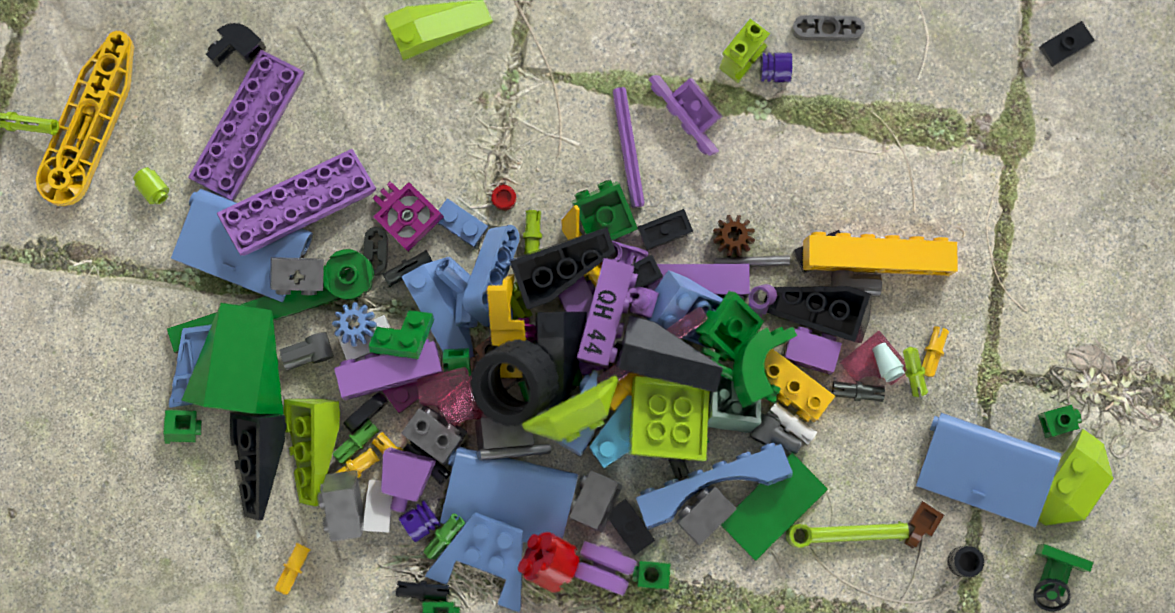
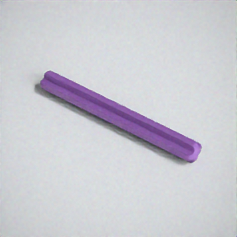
M624 87L613 89V98L631 207L639 208L644 206L645 202L627 93Z

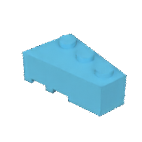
M628 395L589 446L590 451L603 470L629 452L632 396Z

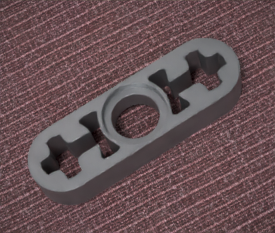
M802 15L796 18L792 26V33L797 39L813 41H857L865 30L864 22L855 16ZM815 22L818 23L817 29H816L817 34H814V31H815V28H814ZM801 23H805L806 27L812 28L807 29L806 33H802V29L798 27H800ZM832 23L835 27V32L832 34L824 33L821 28L822 24ZM840 23L843 24L842 28H849L850 24H854V27L859 29L855 34H851L849 29H843L842 33L838 34Z

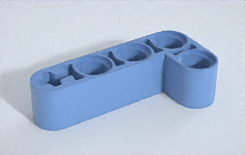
M513 225L488 230L463 296L464 309L485 327H490L487 296L488 285H502L503 279L507 277L511 266L509 260L513 259L519 243V232ZM510 306V310H511V320H512V318H513V311H512V308H511V306Z

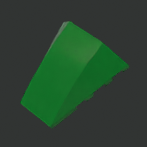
M220 303L181 401L203 407L253 414H284L273 310Z

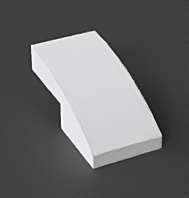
M369 480L363 531L390 533L392 512L390 507L393 496L381 492L382 481Z

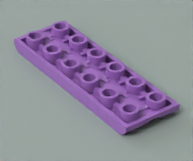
M260 50L188 178L233 201L299 87L305 72Z
M350 149L218 212L217 216L240 256H244L370 196L376 190V187L353 149Z

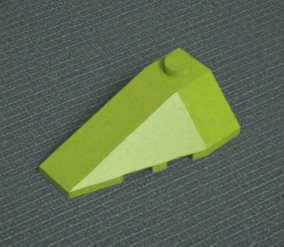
M484 0L406 6L384 16L403 61L493 23Z
M284 399L285 432H290L292 446L289 447L290 456H294L297 466L294 471V478L299 503L319 506L318 493H321L320 486L324 484L325 476L328 473L339 430V401L328 399Z

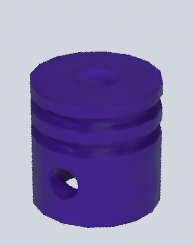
M762 52L760 56V82H764V80L770 82L772 80L773 82L790 83L793 68L792 53L774 52L772 55L771 52H768L765 55V52Z
M425 500L422 501L421 506L417 504L416 509L412 508L399 517L404 529L415 543L430 534L431 529L434 531L436 529L435 526H441Z

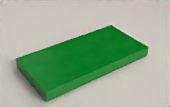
M793 453L787 457L792 470V477L769 486L760 483L720 525L754 561L828 490Z

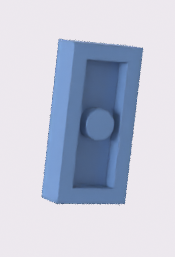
M448 198L438 210L444 216L438 224L473 248L476 247L489 228Z

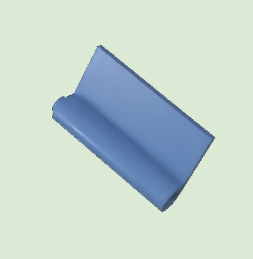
M203 189L193 192L189 200V206L191 207L171 259L283 302L286 295L276 294V290L270 289L271 257L301 258V255H305L310 246L313 233L302 228L248 255L240 256L217 216L218 212L236 204V202Z
M941 413L940 417L934 416L930 430L934 431V435L916 486L1036 528L1057 470L1061 453Z
M459 446L457 451L451 453L448 465L453 466L440 523L445 524L451 514H457L458 516L455 520L457 521L461 517L466 524L476 512L523 530V542L526 543L531 535H539L543 532H550L563 539L578 474L511 458L478 460L476 450Z

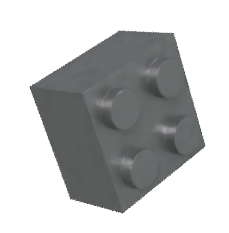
M357 470L326 474L324 484L320 486L321 493H318L320 509H325V517H323L324 532L329 533L330 542L362 537L364 509Z

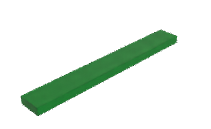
M346 269L345 274H342V279L345 278L347 281H351L355 272ZM323 283V291H317V295H302L301 290H291V294L286 295L283 302L264 296L240 305L273 310V319L276 321L340 299L330 293ZM216 313L167 328L174 353L179 351L182 330L184 328L212 325Z

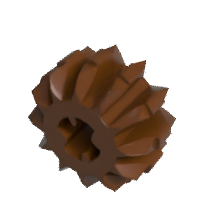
M727 215L726 223L723 220H719L717 224L720 228L713 229V234L718 236L713 239V243H721L718 248L719 252H722L725 248L728 249L727 257H731L733 251H735L737 257H741V249L749 252L750 247L748 244H754L755 239L749 236L754 234L755 229H746L750 221L745 220L743 224L740 223L741 215H737L735 221H733L731 215ZM731 231H735V235L739 234L737 241H732L733 237L729 239Z

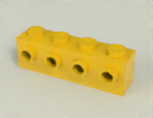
M774 349L768 352L764 362V370L770 385L781 388L780 393L776 396L777 400L786 407L791 405L797 409L796 414L804 421H817L835 395Z

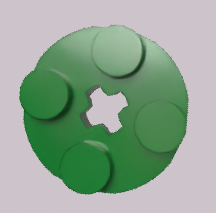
M343 249L329 257L330 259L323 267V283L326 289L336 298L347 301L355 300L371 290L374 270L371 262L362 253L353 249ZM347 268L351 272H355L351 281H347L345 278L342 279V274H345V269Z

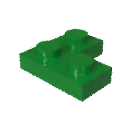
M409 310L401 330L376 327L368 345L370 353L419 359L434 322L433 313Z

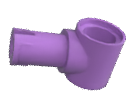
M769 284L754 287L749 292L748 305L761 318L763 314H766L769 306L776 301V290ZM760 290L767 294L766 303L761 302L758 298Z
M643 287L631 288L626 296L627 300L631 302L630 312L652 318L659 293Z

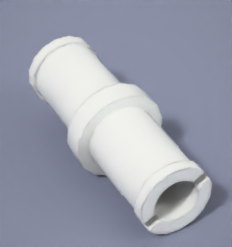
M777 401L767 413L768 416L779 421L785 427L784 430L786 432L791 431L807 445L817 434V431H814L799 419V415H793L778 404Z

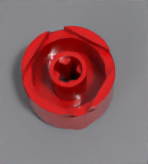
M543 532L539 535L533 534L528 539L527 549L523 559L518 564V572L522 573L526 580L549 592H559L562 590L560 586L564 582L569 584L579 565V556L575 554L577 548L550 532Z

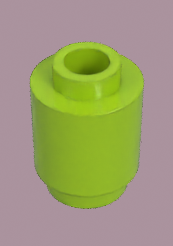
M145 167L134 175L135 187L149 204L159 205L166 201L170 189L155 170Z

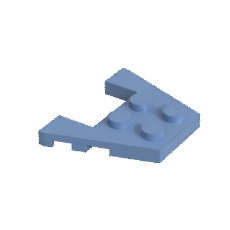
M212 325L190 327L182 330L169 408L193 405L192 403L181 401Z
M475 512L427 571L425 577L447 585L456 561L506 579L498 605L520 612L522 607V573L518 572V564L523 559V530Z

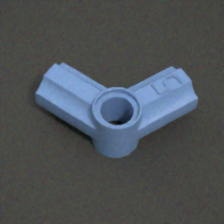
M446 257L437 265L435 272L441 280L452 288V294L457 300L456 326L461 328L477 327V320L467 313L462 301L471 275L451 257Z

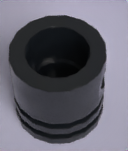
M960 546L954 548L949 553L947 564L949 570L958 577H974L983 570L985 559L979 549L973 546Z

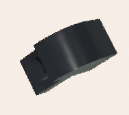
M230 23L217 29L222 39L214 41L209 46L206 56L218 68L235 51L249 64L257 57L259 51L264 50L266 46L249 27L239 23Z

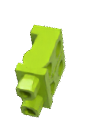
M750 18L722 52L724 57L719 69L739 83L751 69L752 65L759 59L761 53L767 49L768 45L764 42L770 33Z

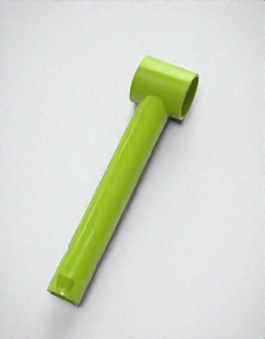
M900 521L897 524L811 528L805 524H795L786 531L788 544L796 548L806 547L810 543L899 539V541H902L909 537L908 524ZM798 528L802 529L805 533V539L802 543H797L793 537L794 531Z

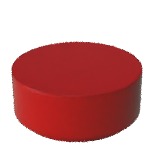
M508 185L496 187L491 195L494 207L500 211H508L516 204V193Z

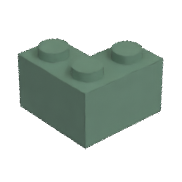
M721 376L717 392L709 391L708 427L750 433L761 424V400L743 408L735 392L733 381Z

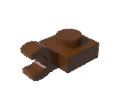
M921 501L907 523L914 527L904 544L913 549L918 546L924 534L932 537L944 514Z

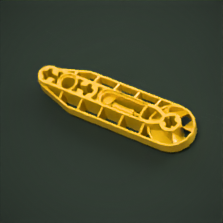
M122 31L111 32L104 43L81 68L59 119V130L56 135L52 136L38 168L35 180L37 190L44 199L53 205L65 207L73 205L83 198L130 91L134 44L131 38ZM115 63V68L110 72H106L107 66ZM95 64L88 82L84 81L86 74ZM123 76H126L125 85L120 95L117 93ZM81 86H85L78 105L74 104ZM114 98H117L119 100L112 116L109 117L107 114ZM71 109H76L69 127H65ZM104 121H109L102 140L97 139ZM63 130L66 134L59 150H56V144ZM81 141H83L82 146L79 150L78 148L80 146ZM95 143L100 144L92 163L88 162ZM70 154H75L76 158L70 157ZM67 161L73 162V163L67 168ZM85 166H89V167H90L89 170H88V173H87V171L85 170ZM83 175V180L77 181L75 177ZM61 178H62L63 180H65V178H66V181H65L64 183L60 182V184H59V181H60Z

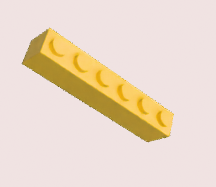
M812 232L811 235L803 240V270H849L866 273L950 276L958 272L957 242L949 241V238L937 237L930 241L924 240L922 236H912L907 240L900 239L898 235L875 238L874 234H862L860 237H851L850 233H837L836 236H826V232Z

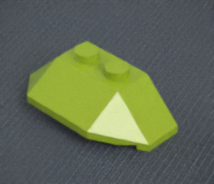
M616 375L523 423L524 430L559 442L566 440L569 443L581 437L580 431L588 427L592 431L604 425L603 419L607 418L618 383Z
M1081 429L1059 461L1038 520L1045 526L1085 520L1114 479L1104 443L1086 430Z

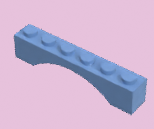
M770 443L761 447V452L752 455L751 452H746L736 457L737 460L727 464V461H721L712 465V470L704 473L703 470H697L688 474L689 478L685 480L672 479L665 482V487L658 490L652 487L641 491V496L636 497L647 529L649 530L671 522L685 502L706 486L730 480L754 481L769 486L792 477V470L782 445L775 446V443Z

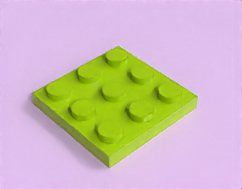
M633 377L628 455L706 461L709 391L657 378Z

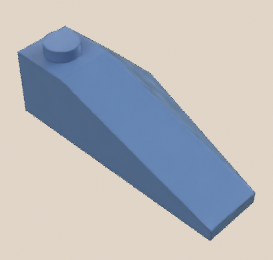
M444 258L423 264L401 276L420 311L433 313L434 322L431 331L442 351L444 352V349L469 348L470 358L474 357L469 328L458 327L455 323L457 300L452 294V288L441 280L435 272L437 265Z

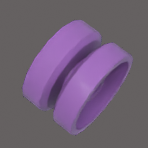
M584 541L580 554L583 558L593 561V565L590 566L579 562L574 577L624 596L629 583L626 579L616 576L615 573L619 571L627 575L632 574L637 561L623 556L621 552L604 545L597 546Z

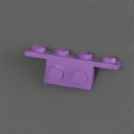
M652 75L649 78L652 84L651 89L657 96H662L667 102L666 108L674 116L677 115L682 121L681 126L688 135H693L697 140L696 145L698 149L705 155H716L719 150L705 133L723 117L693 78H689L675 92H672L659 75Z

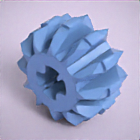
M353 302L352 310L346 304L343 305L345 313L342 314L337 311L335 315L340 320L332 322V325L338 328L334 334L337 337L342 336L341 342L344 344L350 339L352 346L357 345L358 339L363 344H366L367 341L364 336L366 334L369 337L374 335L369 328L377 327L376 322L370 321L375 317L374 313H367L368 307L366 305L361 306L359 309L357 302ZM356 319H358L357 321L360 326L357 329L353 327L352 330V327L349 325L352 320L356 322Z

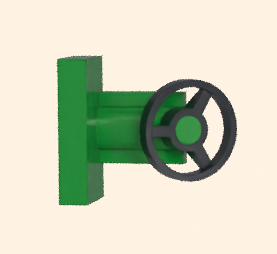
M1038 544L1035 554L1047 558L1040 581L1033 591L1034 601L1043 610L1050 612L1060 611L1067 607L1071 600V592L1067 584L1072 568L1082 572H1091L1094 562L1047 544ZM1066 590L1068 597L1063 603L1060 596L1063 597ZM1045 597L1048 601H1055L1059 606H1046L1037 598Z

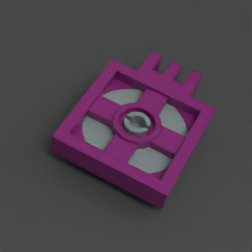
M389 181L387 186L392 192L389 194L382 188L380 192L386 198L382 201L377 195L373 197L382 207L373 217L409 252L444 216L410 182L399 190Z

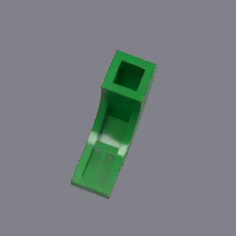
M766 327L750 337L739 349L733 365V384L743 408L774 393L765 374V358L771 349L797 336L793 327L787 330L779 327L771 332Z

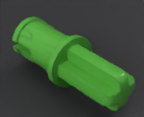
M368 419L353 435H348L350 438L333 453L334 458L339 463L344 464L359 449L363 450V446L376 433L380 432L379 429Z
M451 514L443 527L435 531V537L424 549V554L427 558L435 560L444 548L452 542L453 537L465 525L461 517L456 521L455 519L458 515Z

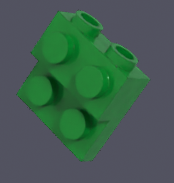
M611 179L603 181L597 185V190L590 193L588 189L580 191L574 195L576 199L571 201L572 206L577 205L580 209L579 222L585 234L607 227L613 241L638 230L620 183L617 181L613 183Z
M728 291L717 310H708L695 331L700 335L698 340L701 344L708 348H714L715 352L720 354L719 360L734 362L741 346L759 331L764 321L736 292Z

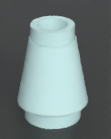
M881 343L872 349L881 378H885L886 382L896 380L905 373L903 370L904 365L886 343Z

